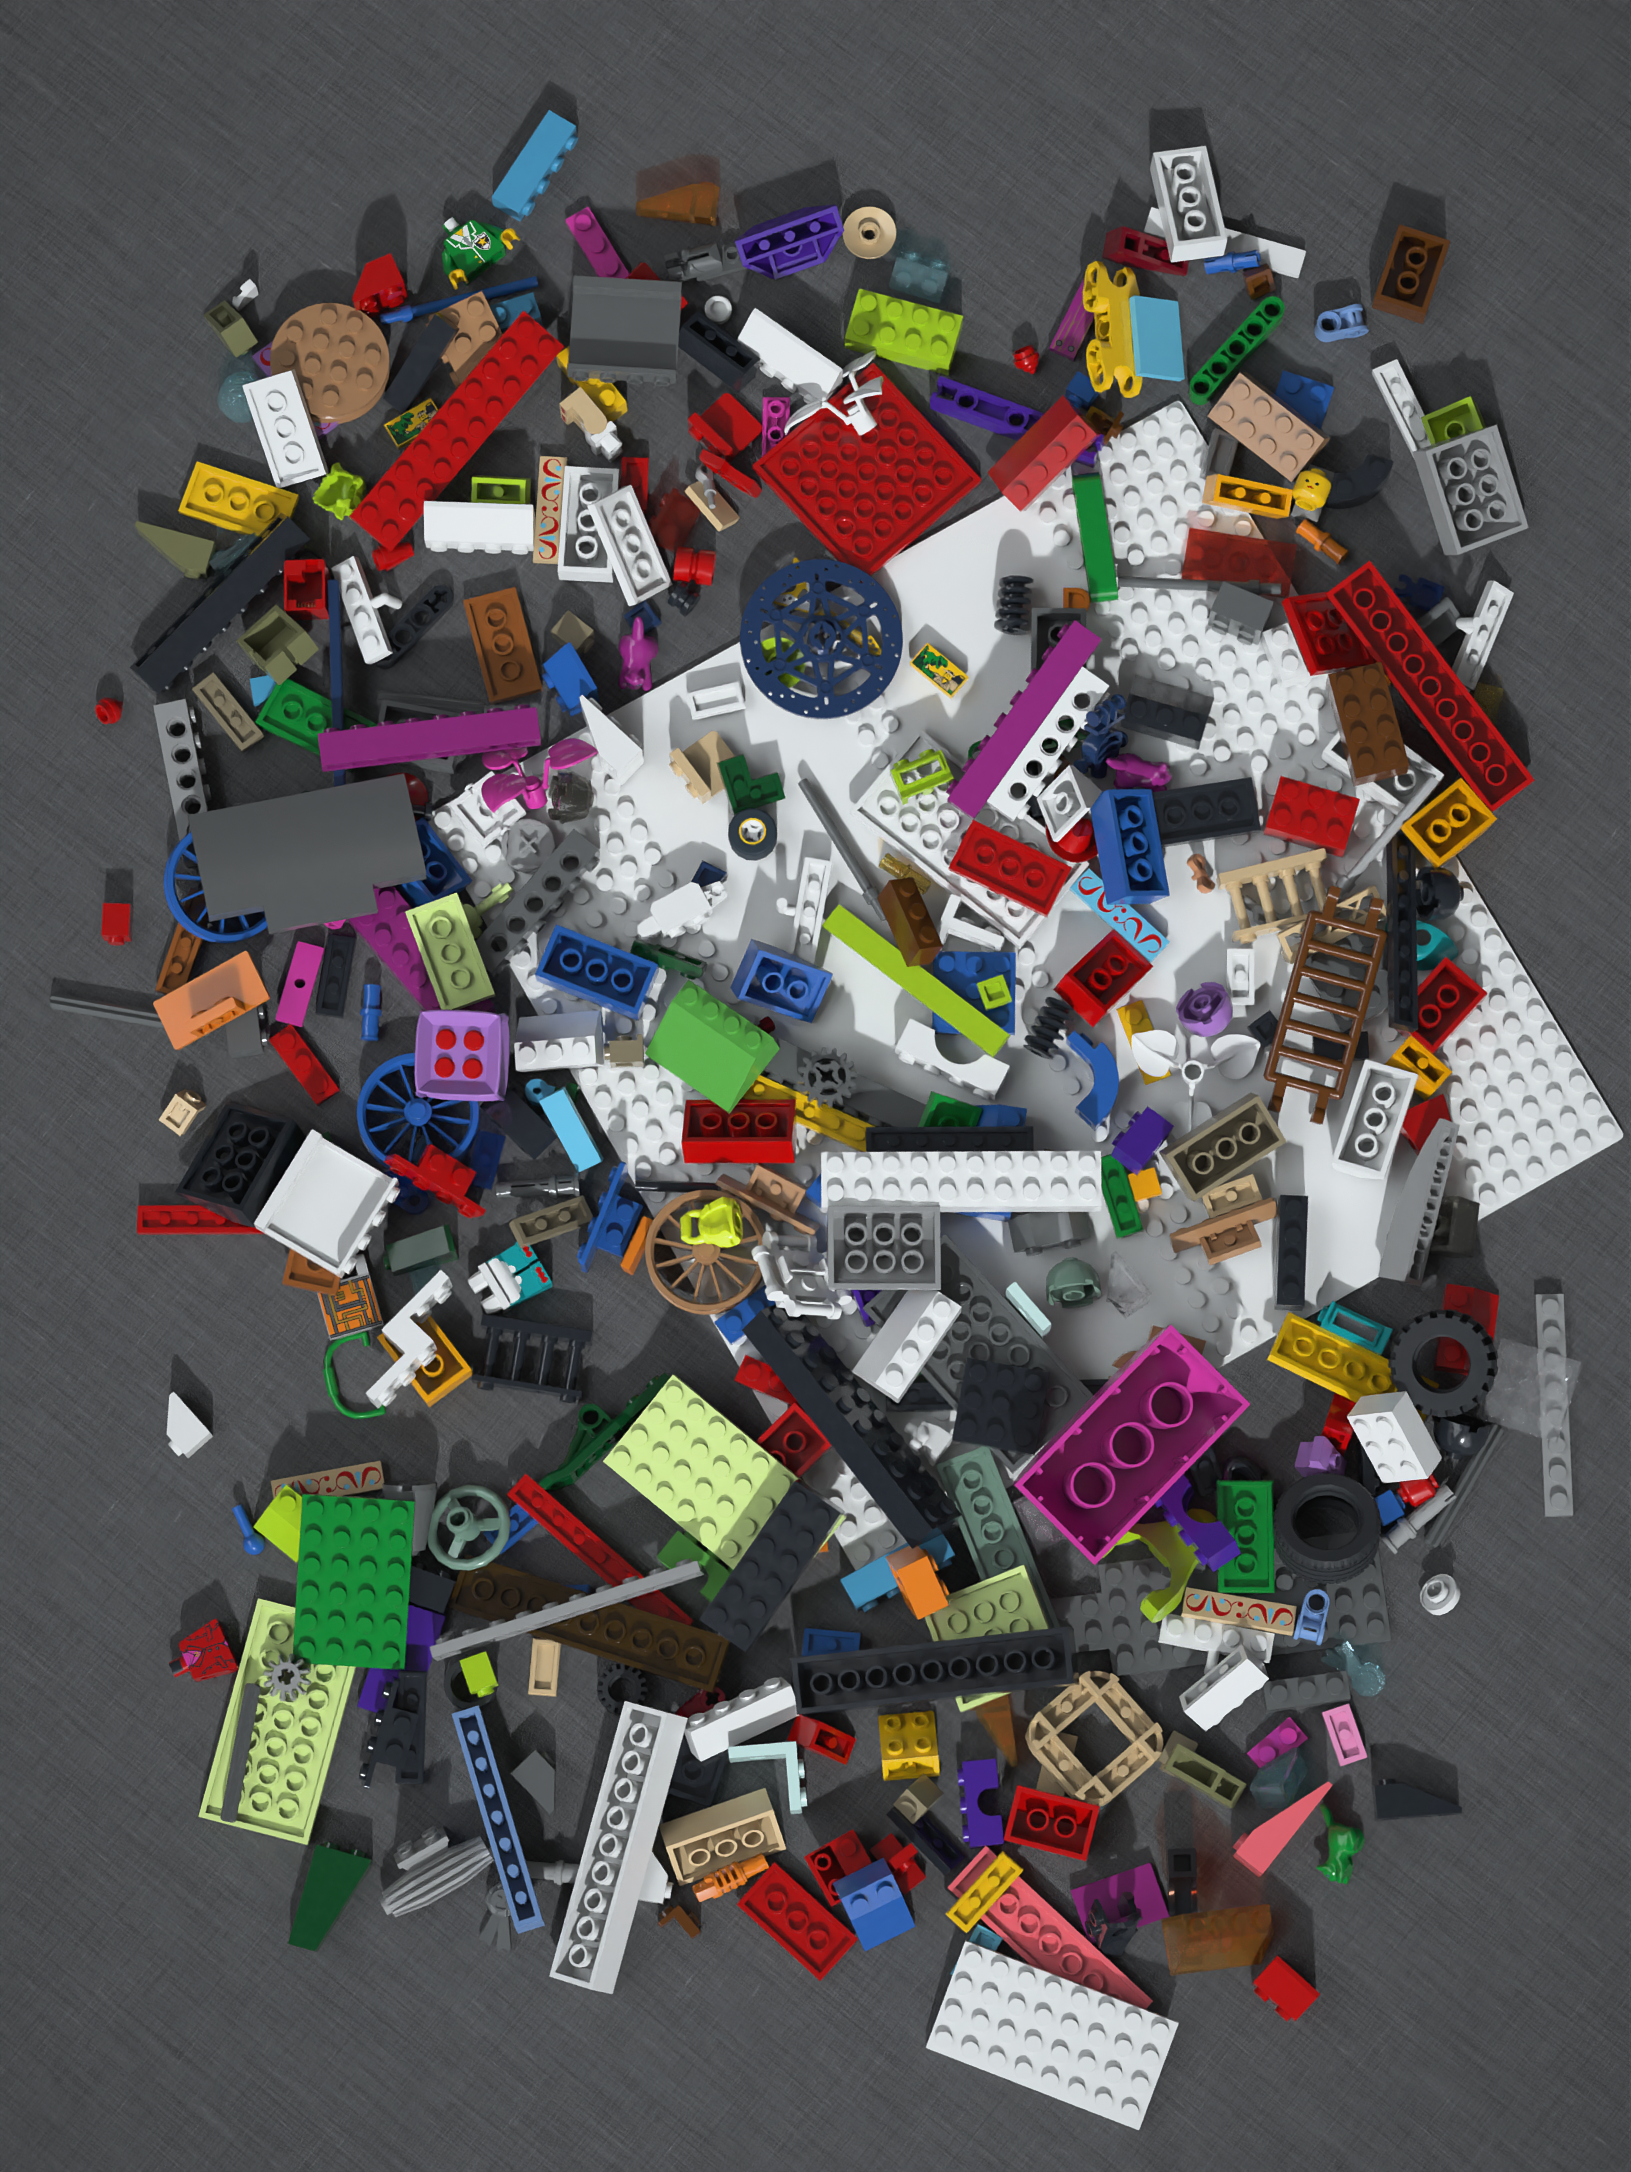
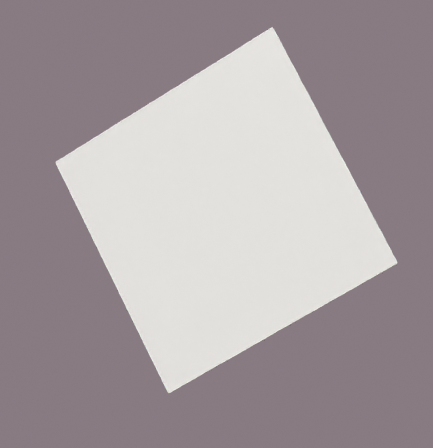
M1175 401L1120 432L1117 439L1111 437L1101 451H1098L1097 447L1086 450L1090 453L1092 451L1097 452L1098 460L1095 467L1091 468L1073 462L1026 511L1020 512L1003 496L896 555L876 572L872 578L887 592L899 614L903 632V648L898 669L891 683L874 702L864 709L835 719L805 718L781 709L768 700L751 680L743 663L739 642L606 716L607 718L610 716L614 717L622 725L620 729L627 736L632 734L642 744L640 748L643 750L644 763L622 786L602 769L596 754L565 769L557 770L549 767V788L545 789L548 801L543 807L538 809L528 808L522 793L515 798L526 812V815L521 819L532 818L546 824L555 836L556 849L571 831L575 829L596 846L600 852L598 857L600 862L592 872H585L580 878L582 880L580 886L573 893L569 891L565 895L562 907L556 913L551 911L545 918L547 922L543 929L537 934L533 932L527 939L529 942L527 947L519 955L515 953L509 962H511L510 967L538 1016L600 1010L603 1052L604 1043L615 1041V1037L630 1036L632 1040H637V1034L643 1035L644 1067L611 1068L610 1060H605L604 1056V1066L569 1069L620 1160L627 1164L628 1174L634 1184L635 1180L716 1183L722 1174H726L747 1185L758 1164L684 1163L681 1139L686 1100L709 1099L645 1055V1052L669 1005L688 980L753 1024L758 1025L760 1020L769 1016L776 1027L774 1031L769 1033L775 1042L779 1038L810 1053L814 1050L818 1055L822 1054L823 1047L826 1048L827 1054H831L832 1050L836 1048L837 1056L840 1057L844 1053L847 1054L846 1063L853 1061L854 1067L850 1071L857 1072L861 1076L923 1104H927L931 1091L972 1105L1000 1104L1026 1108L1025 1126H1033L1034 1151H1044V1148L1054 1151H1101V1157L1112 1154L1115 1148L1112 1142L1121 1131L1126 1133L1131 1126L1128 1125V1122L1137 1111L1142 1114L1148 1106L1166 1119L1168 1109L1175 1102H1188L1189 1084L1182 1079V1070L1171 1065L1169 1066L1170 1077L1145 1085L1116 1009L1142 1000L1153 1030L1167 1031L1177 1039L1179 1054L1173 1061L1182 1064L1191 1060L1198 1061L1202 1065L1215 1062L1210 1054V1048L1222 1036L1239 1034L1254 1038L1247 1027L1269 1010L1279 1020L1294 963L1285 962L1281 954L1283 948L1276 936L1281 931L1257 936L1256 941L1247 944H1241V941L1233 942L1232 935L1234 931L1240 930L1231 895L1227 893L1226 889L1218 890L1216 882L1218 874L1315 850L1263 835L1281 776L1360 799L1343 858L1326 853L1327 860L1324 865H1321L1320 872L1326 893L1330 885L1338 886L1336 882L1343 874H1348L1396 815L1358 786L1353 787V783L1321 759L1323 750L1338 733V727L1326 687L1328 674H1322L1280 690L1261 641L1258 645L1253 643L1252 645H1246L1239 642L1236 636L1229 633L1226 635L1219 634L1211 629L1212 626L1208 625L1210 611L1218 591L1118 587V576L1249 582V579L1260 580V583H1282L1281 594L1259 593V596L1274 602L1270 619L1264 631L1289 623L1282 601L1287 597L1298 596L1249 513L1202 503L1206 480L1200 478V473L1208 445L1180 401ZM1099 472L1117 582L1118 600L1092 604L1090 602L1089 610L1086 612V628L1100 637L1101 642L1087 660L1086 669L1109 685L1106 691L1110 694L1108 699H1111L1114 694L1119 693L1127 702L1136 675L1214 698L1199 750L1120 727L1121 721H1119L1112 727L1125 732L1128 736V744L1120 748L1119 754L1132 753L1146 761L1168 763L1172 777L1168 783L1164 784L1167 790L1252 777L1261 831L1259 833L1162 848L1170 896L1151 904L1129 905L1169 941V944L1150 963L1153 965V968L1094 1027L1075 1010L1070 1011L1069 1014L1074 1018V1021H1064L1069 1030H1059V1033L1064 1037L1063 1041L1054 1040L1059 1049H1049V1052L1054 1057L1053 1060L1042 1058L1027 1050L1023 1046L1028 1045L1024 1039L1026 1035H1032L1030 1032L1031 1026H1038L1035 1018L1036 1016H1043L1040 1009L1043 1006H1047L1045 1003L1047 997H1053L1068 1004L1053 989L1064 975L1113 929L1069 890L1020 949L1004 937L1001 952H1016L1015 1035H1010V1038L994 1056V1059L1009 1065L1010 1068L996 1099L988 1098L986 1101L973 1094L974 1090L966 1086L963 1089L953 1086L948 1082L949 1078L941 1074L938 1077L928 1074L923 1070L924 1066L916 1062L913 1065L903 1062L898 1058L899 1054L895 1053V1048L909 1019L932 1029V1011L823 928V923L840 904L899 950L887 920L881 922L872 905H868L862 896L864 892L798 783L805 778L808 779L873 887L876 886L880 893L889 880L914 878L937 930L951 894L852 816L850 810L918 729H921L963 764H966L968 761V750L973 743L983 740L986 735L992 737L997 730L993 726L1002 712L1007 715L1012 709L1013 705L1010 704V701L1018 690L1024 692L1029 685L1025 680L1030 674L1032 608H1063V588H1081L1089 594L1073 494L1072 476ZM1020 575L1034 579L1033 583L1025 584V587L1032 589V594L1024 595L1025 598L1031 600V604L1023 605V608L1030 610L1029 615L1021 617L1029 621L1028 625L1020 626V629L1027 631L1025 635H1009L994 628V622L998 620L995 617V613L999 609L996 606L997 600L1001 599L998 596V590L1001 589L999 580L1003 577ZM844 585L829 592L856 606L865 601L861 595ZM827 600L829 609L837 615L849 611L847 608ZM877 603L872 604L870 607H875ZM798 610L791 613L795 616L808 618V613ZM852 616L845 619V621L852 624L857 617ZM872 616L866 620L867 635H871L880 649H882L880 624L877 617ZM783 620V623L794 631L799 632L801 624ZM772 624L761 630V642L775 637ZM814 624L809 626L805 637L803 636L804 644H807L809 632ZM858 626L856 629L861 632V627ZM783 630L780 631V636L782 638L789 639L794 643L796 642V640L792 638L790 635H788L786 632H784ZM820 630L817 639L820 640L823 649L826 640L823 639ZM838 634L836 635L832 650L828 653L829 655L834 652L837 642L840 641ZM848 636L846 637L848 640H850L852 643H854L855 645H857L859 648L861 647V645H859V644H858L857 642H855L853 639H851V638L848 637ZM927 643L969 677V680L952 699L910 666L912 659ZM847 646L841 652L842 655L856 659L860 658L859 655ZM835 660L833 677L836 678L853 667V665ZM810 661L806 662L804 674L815 679L812 663ZM818 663L822 679L827 680L828 663ZM875 665L876 668L882 669V667ZM860 669L833 687L834 695L841 696L853 691L869 678L870 672ZM802 680L790 688L801 695L814 698L818 696L817 688ZM740 681L746 706L745 709L692 720L686 692ZM1086 695L1074 698V703L1078 708L1083 709L1090 704L1089 698ZM824 698L826 705L828 704V699ZM1064 716L1058 721L1069 719L1070 717ZM588 727L565 738L580 739L594 747ZM1080 727V733L1084 735L1090 734V732ZM716 731L735 756L744 754L751 779L778 772L785 799L758 807V809L767 812L774 819L777 827V843L767 857L757 861L745 860L731 849L728 840V828L735 815H732L725 789L704 804L697 797L693 799L685 788L687 784L682 776L677 777L669 766L671 763L670 753L679 748L683 752L709 732ZM552 746L520 763L526 777L536 776L543 781L545 760L550 757L548 751ZM1082 746L1071 749L1070 752L1063 751L1062 754L1071 765L1077 759H1082ZM981 751L975 752L973 758L976 759ZM1037 762L1039 771L1038 773L1040 774L1042 772V767L1040 763ZM1108 765L1106 777L1097 779L1091 776V768L1088 767V772L1084 776L1102 792L1108 789H1115L1113 781L1116 779V769ZM515 766L501 773L508 776L510 774L519 775ZM1048 772L1043 779V782L1046 783L1044 789L1054 781L1055 773L1052 775ZM1019 783L1012 785L1010 788L1011 795L1015 798H1022L1024 796V786ZM449 802L434 810L431 820L427 822L473 880L466 887V890L475 906L493 894L491 890L499 884L503 886L509 882L514 888V891L509 894L511 898L503 904L498 902L481 915L487 927H489L535 873L519 872L508 865L502 853L501 842L503 835H500L483 848L449 807L451 803ZM1089 809L1082 818L1088 819L1093 826L1091 810ZM1044 818L1035 819L1045 828L1046 821ZM1386 846L1354 882L1356 886L1350 893L1346 892L1338 902L1371 885H1375L1381 899L1384 900L1383 903L1387 910ZM1415 846L1417 877L1422 867L1432 866V864ZM1193 854H1201L1205 858V870L1210 879L1215 883V888L1210 893H1201L1197 889V880L1193 881L1191 878L1194 872L1187 865V860ZM1096 855L1094 858L1087 860L1089 867L1084 873L1090 869L1103 881L1099 856ZM1456 856L1442 867L1453 872L1459 880V884L1463 886L1464 898L1460 901L1458 909L1453 915L1440 921H1424L1425 917H1420L1417 909L1416 917L1418 921L1438 928L1454 942L1459 953L1452 962L1483 988L1487 995L1483 1002L1434 1055L1452 1073L1428 1100L1444 1094L1451 1121L1459 1124L1460 1127L1430 1248L1620 1141L1623 1137L1622 1130ZM805 857L832 861L815 965L831 972L833 976L812 1024L739 1000L730 988L751 939L775 946L786 952L789 951L795 916L779 914L776 902L782 897L787 900V904L797 906ZM568 859L564 863V867L568 870H573L579 865L576 859ZM702 860L727 872L726 877L721 882L727 893V898L712 909V914L709 915L710 919L699 926H695V924L685 928L686 932L675 939H671V937L664 939L660 935L647 941V943L659 944L705 961L708 965L703 976L700 979L696 978L694 980L681 976L680 971L672 968L670 970L659 968L658 976L639 1021L537 982L535 973L555 925L562 926L630 953L634 940L636 938L641 940L638 938L637 927L638 924L644 922L643 920L651 917L650 909L652 903L690 883ZM1305 869L1295 871L1293 877L1303 913L1307 914L1311 910L1319 911L1309 872H1306ZM1279 876L1269 878L1267 885L1276 917L1279 920L1293 917L1283 879H1280ZM552 879L547 882L546 887L549 890H557L561 882ZM1421 880L1416 881V889H1420ZM1253 882L1242 884V895L1244 897L1248 895L1257 904L1262 906L1257 886L1253 885ZM1372 894L1362 898L1359 906L1360 910L1369 907L1371 898L1373 899ZM533 900L529 903L528 908L532 911H538L542 908L543 902ZM961 902L955 917L959 920L960 917L968 918L976 923V927L984 930L986 927L993 928ZM1355 902L1348 906L1354 907ZM1342 908L1338 917L1346 919L1351 916L1353 910ZM1246 909L1250 926H1258L1253 919V912ZM1259 915V920L1266 922L1265 916ZM1387 916L1378 920L1376 928L1385 930ZM516 920L511 924L510 928L518 932L524 929L525 923L521 920ZM1316 923L1314 934L1326 929L1327 925ZM1423 929L1417 930V944L1427 945L1431 940L1429 932ZM1295 932L1285 937L1289 947L1299 943L1302 934ZM948 934L942 951L995 952L952 934ZM496 942L501 951L507 948L506 942ZM1255 949L1254 1005H1233V1016L1230 1023L1223 1031L1216 1035L1199 1037L1190 1033L1183 1026L1176 1012L1180 998L1191 988L1193 991L1202 988L1200 984L1205 982H1216L1221 984L1226 990V950ZM1318 951L1315 952V953H1313V954H1311V955H1309V956H1307V958H1309V957H1311L1312 955L1318 953ZM933 961L931 964L919 965L933 976ZM1434 969L1426 971L1417 970L1418 987ZM1302 976L1298 992L1320 998L1309 978ZM1294 1003L1291 1019L1341 1032L1330 1012ZM1388 1008L1365 1021L1361 1030L1368 1031L1369 1060L1384 1065L1407 1040L1394 1028L1389 1027ZM1287 1029L1283 1045L1313 1053L1311 1035ZM1074 1030L1079 1035L1084 1033L1093 1042L1091 1046L1093 1049L1103 1042L1114 1057L1118 1069L1119 1087L1114 1107L1107 1119L1096 1131L1075 1113L1076 1106L1091 1092L1094 1086V1077L1088 1064L1066 1044L1067 1037ZM935 1034V1044L939 1053L952 1063L969 1064L975 1062L984 1054L990 1056L964 1035ZM1271 1045L1265 1050L1260 1046L1252 1070L1241 1079L1225 1078L1221 1075L1219 1066L1204 1070L1202 1080L1195 1084L1194 1103L1205 1102L1208 1104L1213 1117L1252 1092L1259 1095L1266 1108H1268L1275 1083L1265 1080L1263 1075ZM1280 1056L1276 1072L1333 1088L1338 1076L1337 1071ZM1365 1060L1353 1061L1344 1096L1341 1100L1329 1098L1324 1121L1321 1125L1310 1122L1317 1094L1286 1086L1280 1112L1269 1111L1287 1142L1221 1185L1253 1174L1262 1199L1266 1200L1273 1197L1276 1202L1277 1213L1280 1195L1308 1196L1305 1304L1302 1311L1274 1310L1278 1216L1254 1225L1262 1247L1209 1266L1201 1245L1174 1253L1169 1235L1178 1229L1202 1223L1204 1220L1209 1219L1202 1198L1196 1201L1186 1198L1159 1151L1176 1141L1171 1133L1142 1169L1155 1168L1162 1191L1160 1196L1135 1202L1144 1229L1143 1232L1117 1239L1102 1194L1101 1211L1086 1212L1091 1238L1080 1241L1081 1246L1065 1249L1064 1245L1043 1249L1042 1254L1035 1256H1026V1252L1014 1253L1008 1222L955 1214V1212H940V1238L946 1234L1004 1298L1006 1288L1013 1282L1018 1284L1051 1322L1050 1334L1043 1341L1079 1380L1108 1379V1376H1113L1120 1369L1112 1366L1113 1362L1124 1353L1141 1349L1147 1342L1151 1325L1165 1328L1171 1324L1181 1334L1205 1340L1206 1344L1202 1356L1215 1369H1218L1278 1335L1288 1312L1306 1319L1322 1310L1323 1306H1329L1332 1301L1340 1300L1379 1277L1380 1262L1383 1258L1387 1242L1386 1238L1408 1175L1418 1156L1400 1132L1385 1179L1359 1178L1334 1170L1331 1161ZM764 1070L760 1074L765 1078L768 1076V1074L764 1073ZM784 1081L781 1084L790 1089H792L793 1085L788 1084ZM1415 1091L1413 1092L1408 1109L1425 1102ZM833 1104L832 1108L837 1109L841 1112L843 1110V1108L835 1104ZM858 1115L857 1119L868 1122V1119ZM797 1124L795 1163L762 1164L809 1188L821 1174V1152L859 1151ZM1124 1166L1126 1175L1133 1173ZM639 1191L654 1218L666 1204L680 1195L686 1194L679 1192ZM805 1193L797 1212L821 1224L814 1235L817 1238V1252L824 1253L827 1251V1213H822V1209L810 1201ZM735 1196L736 1198L740 1199L741 1201H743V1202L745 1203V1200H744V1199H742V1198H740V1197H738V1196ZM711 1202L694 1203L695 1209H703L706 1204ZM691 1204L679 1209L671 1216L680 1224V1218L686 1212L692 1210ZM750 1207L759 1218L765 1232H776L777 1235L804 1236V1234L794 1229V1225L786 1221L779 1222L770 1217L769 1212L761 1208L754 1209ZM1011 1212L1010 1219L1036 1212ZM692 1217V1236L696 1237L700 1234L695 1217ZM743 1217L742 1239L756 1235L748 1220ZM667 1219L660 1229L666 1240L693 1246V1244H688L681 1239V1231ZM758 1240L722 1250L720 1253L755 1261L751 1251L759 1246ZM778 1246L779 1250L803 1252L802 1248ZM671 1247L676 1258L693 1254L692 1251ZM1069 1257H1074L1090 1264L1099 1275L1101 1297L1099 1299L1097 1296L1094 1297L1092 1304L1080 1308H1062V1303L1055 1301V1306L1051 1305L1046 1300V1277L1056 1264ZM718 1258L745 1286L756 1270V1266ZM695 1259L680 1263L684 1272L692 1265ZM700 1263L687 1276L695 1290L702 1265ZM715 1263L712 1264L722 1300H726L742 1290ZM705 1266L698 1293L702 1303L719 1302L709 1266ZM762 1279L757 1290L765 1285L764 1279ZM849 1290L852 1300L848 1304L841 1305L842 1313L839 1319H828L826 1316L819 1315L806 1316L818 1328L825 1341L835 1350L836 1355L843 1364L852 1372L881 1329L876 1324L869 1327L864 1326L852 1292ZM727 1312L713 1314L710 1317L715 1322ZM718 1329L739 1368L745 1355L768 1364L746 1335L733 1345H730ZM853 1373L854 1378L869 1393L872 1401L886 1415L890 1424L902 1435L908 1447L912 1436L905 1432L904 1429L909 1422L919 1427L924 1421L941 1427L953 1436L956 1411L886 1412V1395ZM921 1374L913 1383H928V1380ZM752 1389L771 1424L790 1407L788 1404ZM951 1441L950 1447L937 1464L982 1446ZM833 1447L802 1477L804 1482L845 1511L846 1519L834 1534L856 1571L907 1543ZM990 1450L1005 1489L1013 1485L1018 1475L1034 1458L1032 1456L1012 1474ZM920 1455L919 1458L923 1466L938 1481L939 1486L946 1494L936 1465L932 1466L928 1463V1458L925 1455Z

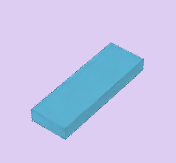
M563 1087L542 1097L539 1102L577 1172L602 1162L604 1158L566 1088Z

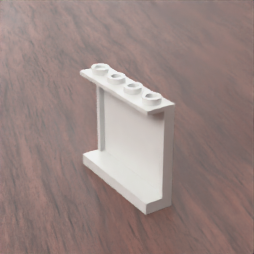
M312 1129L257 1217L254 1225L256 1229L342 1278L345 1273L350 1274L357 1262L354 1257L359 1249L364 1250L370 1242L372 1236L369 1233L373 1226L378 1227L386 1215V1212L383 1210L388 1202L393 1203L400 1192L398 1188L399 1182L397 1178L394 1177L392 1179L325 1140L320 1133Z

